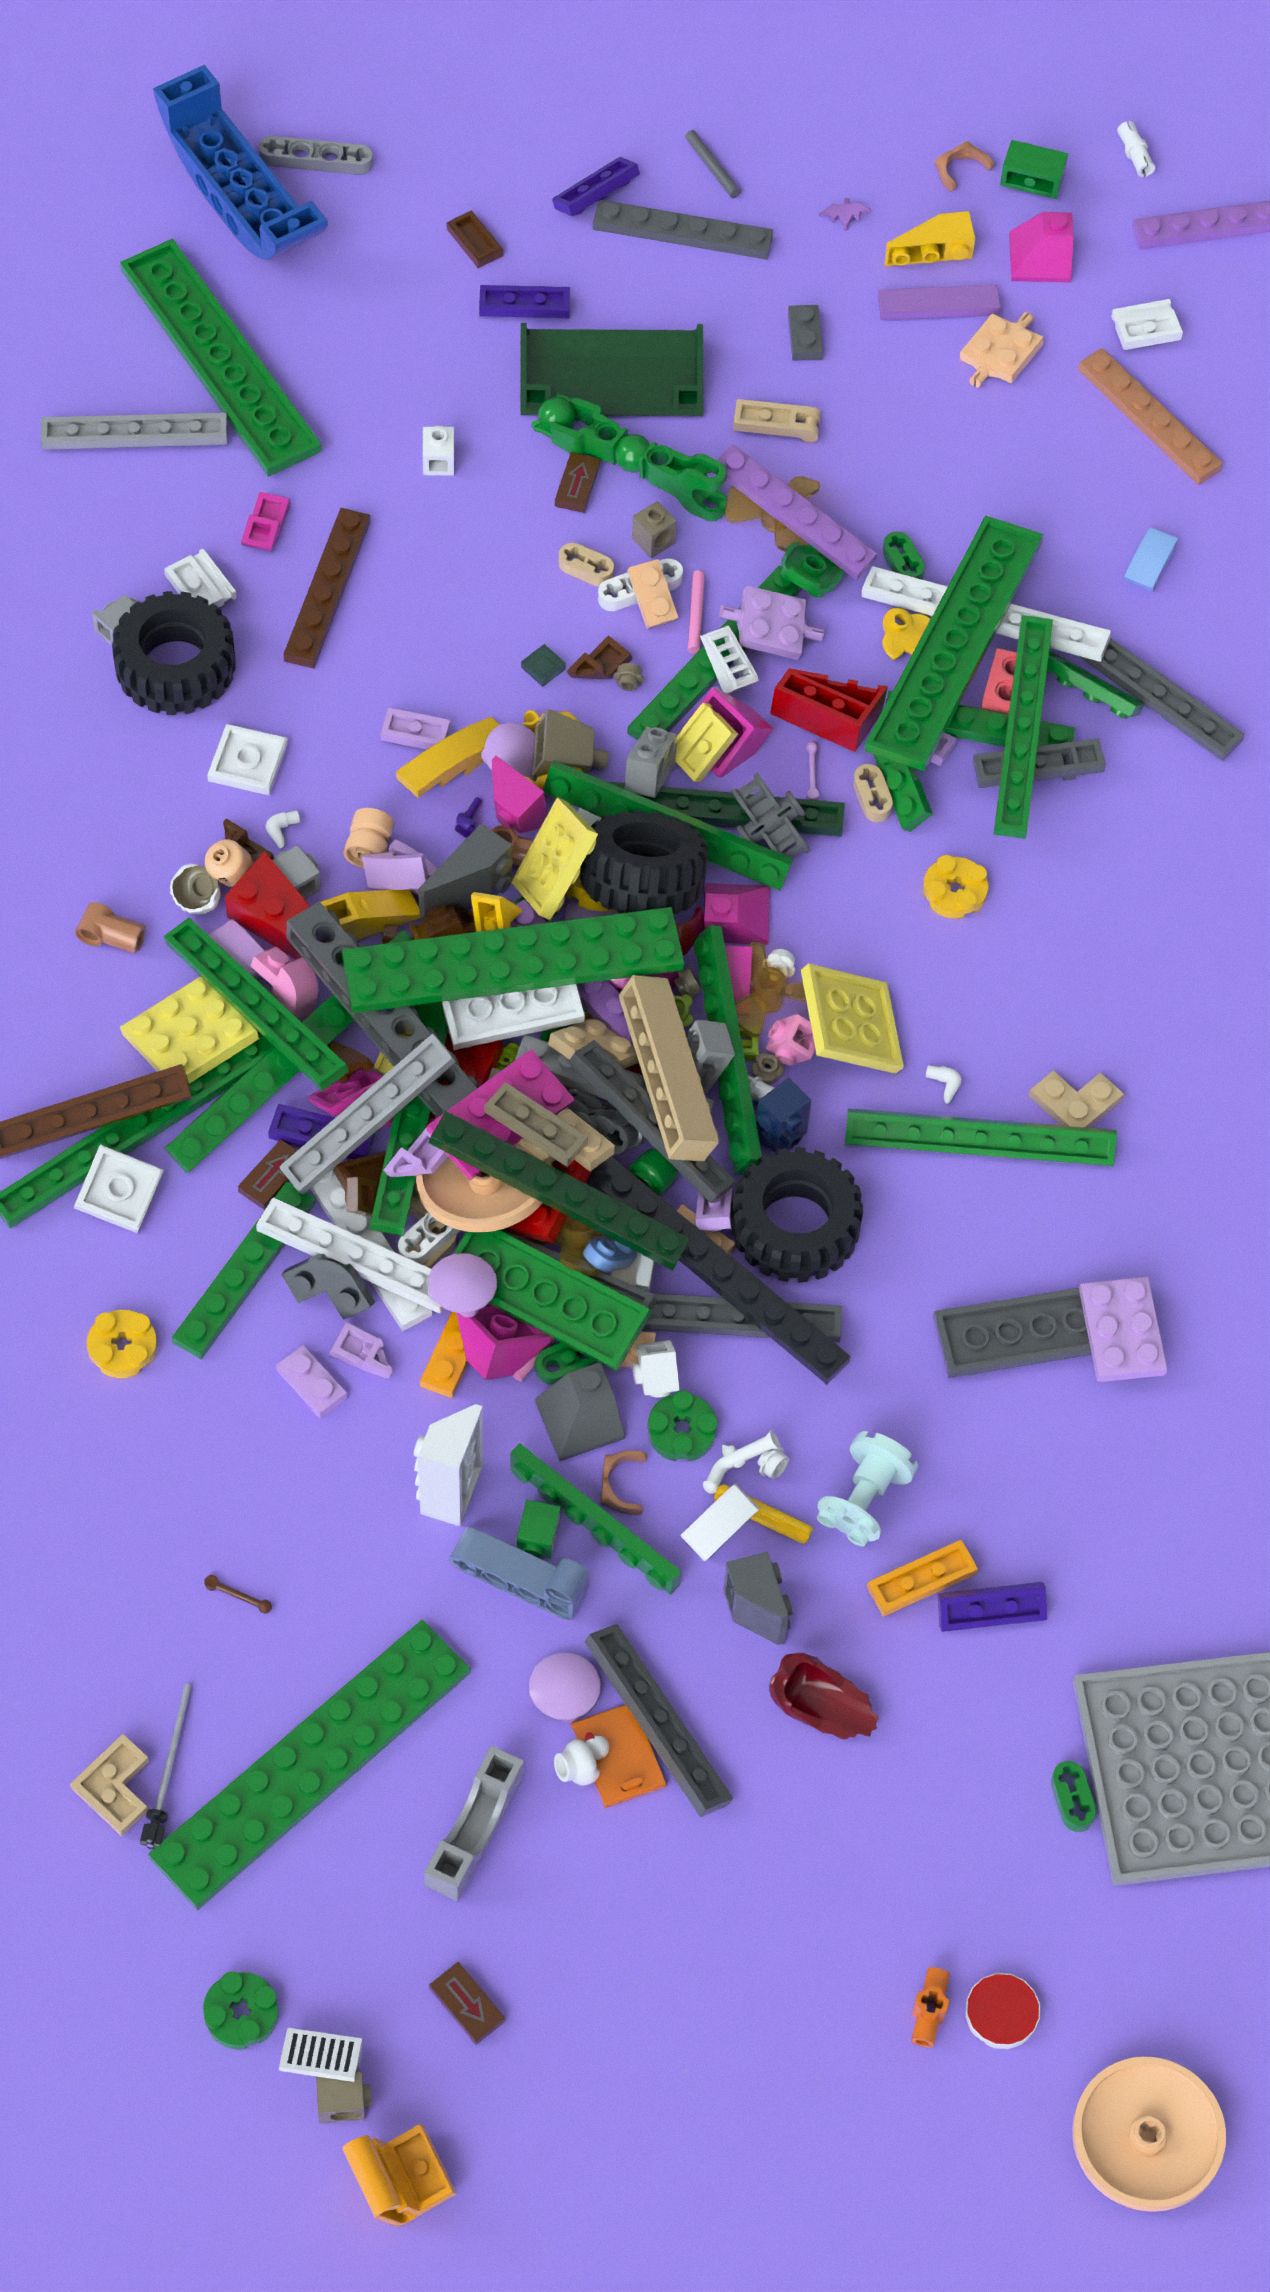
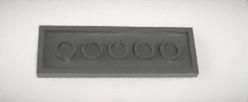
M1079 1288L934 1311L933 1318L948 1378L1092 1355Z

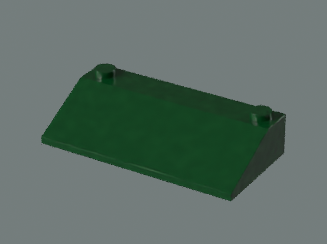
M521 323L520 415H537L543 402L555 397V393H560L570 399L579 398L599 405L604 416H703V324H697L695 330L528 329L527 323Z

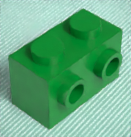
M1011 140L1003 163L1000 186L1057 199L1064 179L1069 153Z

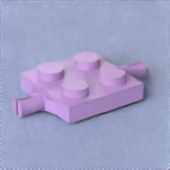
M748 585L743 590L742 605L739 609L722 605L719 611V618L737 622L739 630L738 642L741 647L798 660L802 655L804 638L821 642L824 636V629L807 626L805 620V599Z

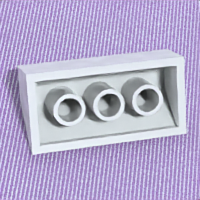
M475 1404L429 1425L426 1436H419L414 1449V1456L417 1457L414 1471L418 1472L415 1485L419 1486L416 1500L420 1501V1514L461 1526L483 1468V1406Z

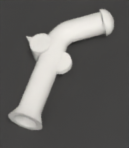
M770 1430L765 1437L738 1450L733 1445H722L724 1456L714 1464L706 1481L703 1482L704 1490L710 1494L716 1493L725 1473L730 1468L742 1467L747 1460L770 1449H780V1442L776 1434Z

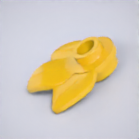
M902 608L888 610L882 621L885 631L882 645L886 654L892 660L898 659L904 651L912 655L930 618L923 614H910ZM895 619L900 620L903 625H898Z

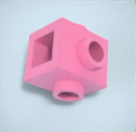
M798 1014L777 1020L769 1030L768 1036L770 1039L765 1049L775 1054V1058L785 1065H794L810 1060L816 1052L811 1022Z

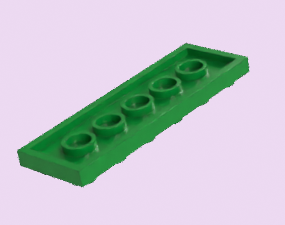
M500 1230L466 1232L453 1253H468L478 1256L491 1265L496 1274L497 1290L493 1299L488 1304L589 1358L601 1362V1364L616 1372L652 1314L649 1308Z

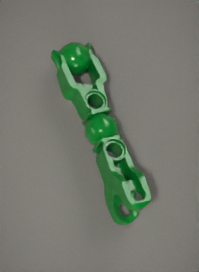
M555 393V397L543 402L538 410L537 420L531 422V427L535 432L542 433L551 438L553 444L568 453L586 454L605 462H611L613 465L617 463L626 472H640V478H647L648 482L676 497L689 513L706 521H716L726 513V497L718 490L726 481V468L721 462L705 454L687 456L667 446L657 445L655 442L650 444L649 440L642 435H628V429H621L619 424L605 417L599 405L579 398L570 399L560 393ZM576 419L587 425V427H583L578 431L572 429ZM708 473H714V474H716V476H715V477H707V474H708ZM704 500L716 504L718 507L708 508L704 505Z

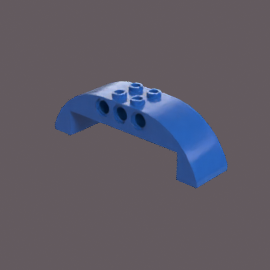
M205 64L153 88L162 121L186 171L229 230L249 252L261 259H270L322 234L326 230L328 220L313 201L298 206L223 111L220 83Z

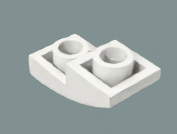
M735 1483L680 1536L706 1561L759 1508Z

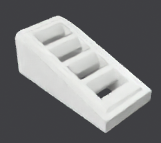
M729 626L700 636L723 692L729 694L759 681L752 664ZM724 638L725 644L715 645V640ZM728 649L730 655L723 657L720 652ZM733 661L735 666L729 668L727 663ZM738 672L740 678L735 679L733 674Z

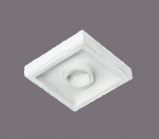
M226 724L207 775L208 782L270 796L288 746V738Z
M100 1145L74 1208L138 1234L163 1174V1169Z

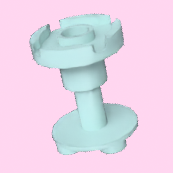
M869 1431L858 1433L850 1446V1453L859 1464V1467L852 1479L856 1487L848 1501L837 1497L825 1496L819 1499L817 1506L819 1510L817 1520L822 1525L828 1528H837L839 1531L847 1534L849 1541L861 1547L866 1546L868 1541H875L881 1536L882 1530L878 1522L866 1512L874 1496H883L890 1483L901 1485L910 1483L918 1470L917 1461L912 1463L909 1461L912 1454L905 1447L879 1433H876L873 1438L867 1437Z

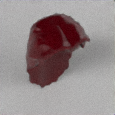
M793 1653L786 1654L783 1657L778 1672L771 1678L769 1692L773 1701L786 1715L822 1733L833 1734L840 1739L856 1737L857 1734L870 1736L872 1730L877 1729L876 1722L879 1718L871 1709L872 1704L869 1701L868 1694L859 1690L852 1681L844 1678L838 1671L833 1670L820 1659L809 1654Z

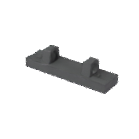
M1099 738L1037 746L1033 781L1062 777L1064 781L1076 779L1077 775L1104 772L1106 764ZM1004 751L975 754L973 756V766L979 788L1000 786Z

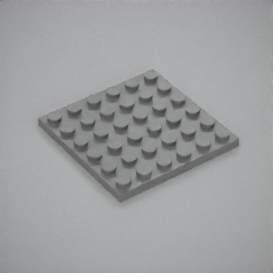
M1270 1652L1074 1675L1073 1685L1113 1886L1270 1867Z

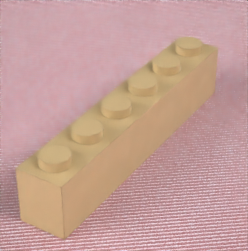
M633 975L618 996L668 1158L674 1160L705 1161L719 1143L718 1131L715 1129L710 1114L709 1103L706 1101L701 1078L697 1073L692 1057V1049L688 1044L683 1021L680 1019L675 1003V996L671 991L668 978Z

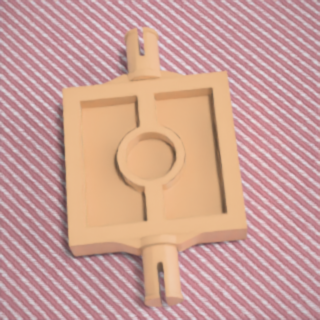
M1024 312L1015 323L991 314L961 350L960 360L972 365L977 370L969 379L972 386L976 384V388H979L989 376L1000 378L1012 384L1043 346V336L1027 329L1034 321L1031 313Z

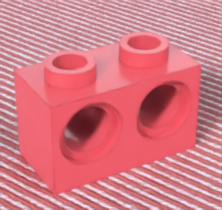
M996 649L981 709L1009 714L1013 675L1011 674H1014L1016 652Z

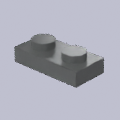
M818 305L788 306L792 361L822 360L823 347Z

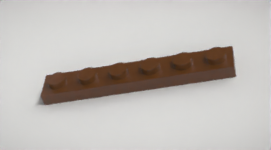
M340 507L284 651L285 662L315 668L370 525V514Z
M180 1064L0 1121V1159L192 1099L193 1095L185 1068Z

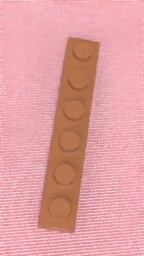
M1103 348L1079 362L1078 370L1194 482L1200 485L1222 470L1223 463Z

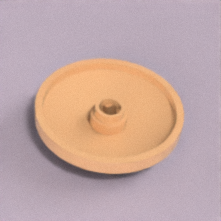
M450 1157L434 1173L416 1175L419 1196L426 1210L439 1222L461 1231L490 1232L504 1229L524 1220L542 1204V1202L485 1172H481L469 1181Z
M1133 2057L1108 2066L1098 2073L1087 2085L1075 2110L1072 2138L1075 2153L1082 2170L1100 2192L1125 2207L1156 2212L1175 2209L1185 2205L1199 2196L1209 2186L1219 2170L1224 2157L1226 2127L1221 2108L1215 2096L1207 2085L1193 2072L1166 2059Z

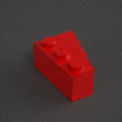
M788 668L774 689L770 714L856 752L883 710L888 686L878 685L877 689L858 686V681L848 679V683L828 680V675Z
M264 851L225 895L227 918L233 919L240 926L297 960L302 958V956L286 939L287 920L306 910L310 905Z

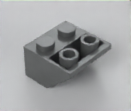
M768 1551L726 1562L723 1591L733 1622L777 1645L785 1643L786 1631L790 1629L789 1616H792L793 1612L788 1595H782L778 1585L782 1583V1577L777 1562L771 1563Z

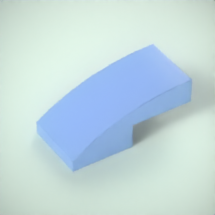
M1150 527L1126 571L1124 580L1153 592L1164 567L1166 568L1178 538Z

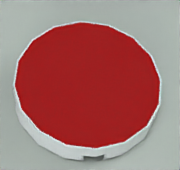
M995 1973L983 1977L972 1987L966 2000L965 2018L970 2031L976 2038L978 2037L981 2041L986 2042V2045L997 2049H1011L1025 2043L1034 2033L1040 2019V2003L1035 1991L1025 1980L1012 1974Z

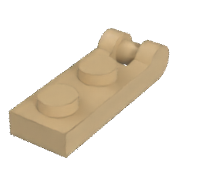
M737 399L733 431L797 437L805 442L812 443L818 439L819 428L817 424L820 423L821 411L815 407Z

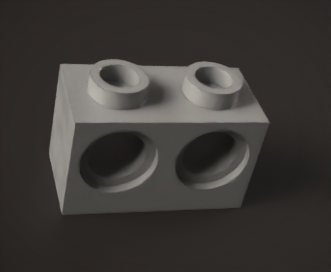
M658 727L645 728L626 758L625 790L639 795L656 797L675 766L677 733L668 732Z
M696 1020L687 1032L686 1038L692 1049V1057L697 1073L701 1078L704 1095L706 1096L735 1056L726 1023Z

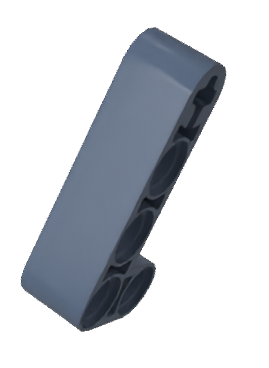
M471 1527L465 1529L449 1557L450 1563L462 1572L566 1620L573 1618L589 1588V1572L576 1561L563 1558L556 1567Z

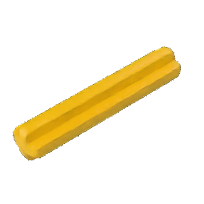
M725 1484L720 1485L714 1495V1501L716 1502L731 1487ZM748 1496L759 1508L750 1518L751 1520L801 1544L809 1541L813 1531L812 1526Z

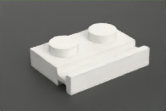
M1170 299L1112 310L1111 318L1116 324L1115 329L1124 350L1178 341L1182 338L1183 331L1174 309L1171 308Z
M204 549L199 550V554L195 556L189 555L164 568L166 578L178 594L181 591L189 592L191 597L194 598L199 595L208 600V605L213 603L217 607L225 605L224 602L229 599H237L235 589Z

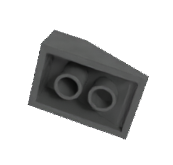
M480 824L419 888L420 924L424 922L422 917L426 916L427 912L437 905L444 904L447 906L452 904L455 911L460 908L470 910L473 909L471 900L473 892L496 896L500 892H506L513 880L512 844L483 824Z

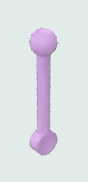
M809 742L806 745V751L809 753L810 789H808L806 797L809 800H818L819 791L816 789L815 753L818 751V745L815 742Z

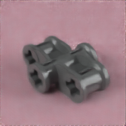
M756 773L751 782L739 790L733 789L731 791L751 819L744 826L738 825L736 827L744 839L756 844L765 839L771 850L792 859L802 852L808 853L811 851L795 826L790 822L797 816L803 817L806 815L790 790L786 792L785 798L777 802L761 776ZM756 789L760 790L749 799H746V796ZM789 806L791 807L790 810H788L787 812H785V813H784L783 815H781L780 817L777 816L780 812H782L783 810H785V809L788 808ZM764 825V828L751 835V832ZM796 843L795 846H793L792 848H790V849L787 850L786 852H784V853L782 852L785 848H787V847L790 846L791 844Z
M575 1088L568 1090L575 1099L568 1109L615 1145L614 1154H621L628 1148H636L643 1143L645 1137L609 1101L602 1103L597 1097Z

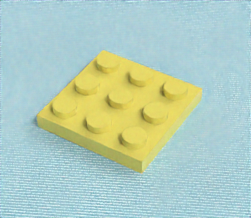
M558 797L511 882L538 915L550 921L555 912H558L563 906L564 895L569 886L577 880L580 874V866L586 855L593 851L598 835L567 801Z
M809 963L801 969L817 1056L895 1074L904 1068L887 982Z
M201 976L120 1027L123 1037L157 1072L182 1064L185 1068L189 1084L259 1039L257 1030Z

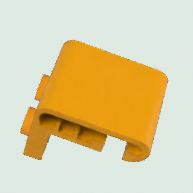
M419 2124L388 2143L377 2138L371 2139L370 2135H365L348 2142L342 2148L375 2219L394 2226H401L457 2194L424 2125Z

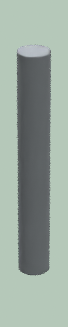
M694 130L689 131L685 135L686 140L731 198L737 197L741 192L697 133Z

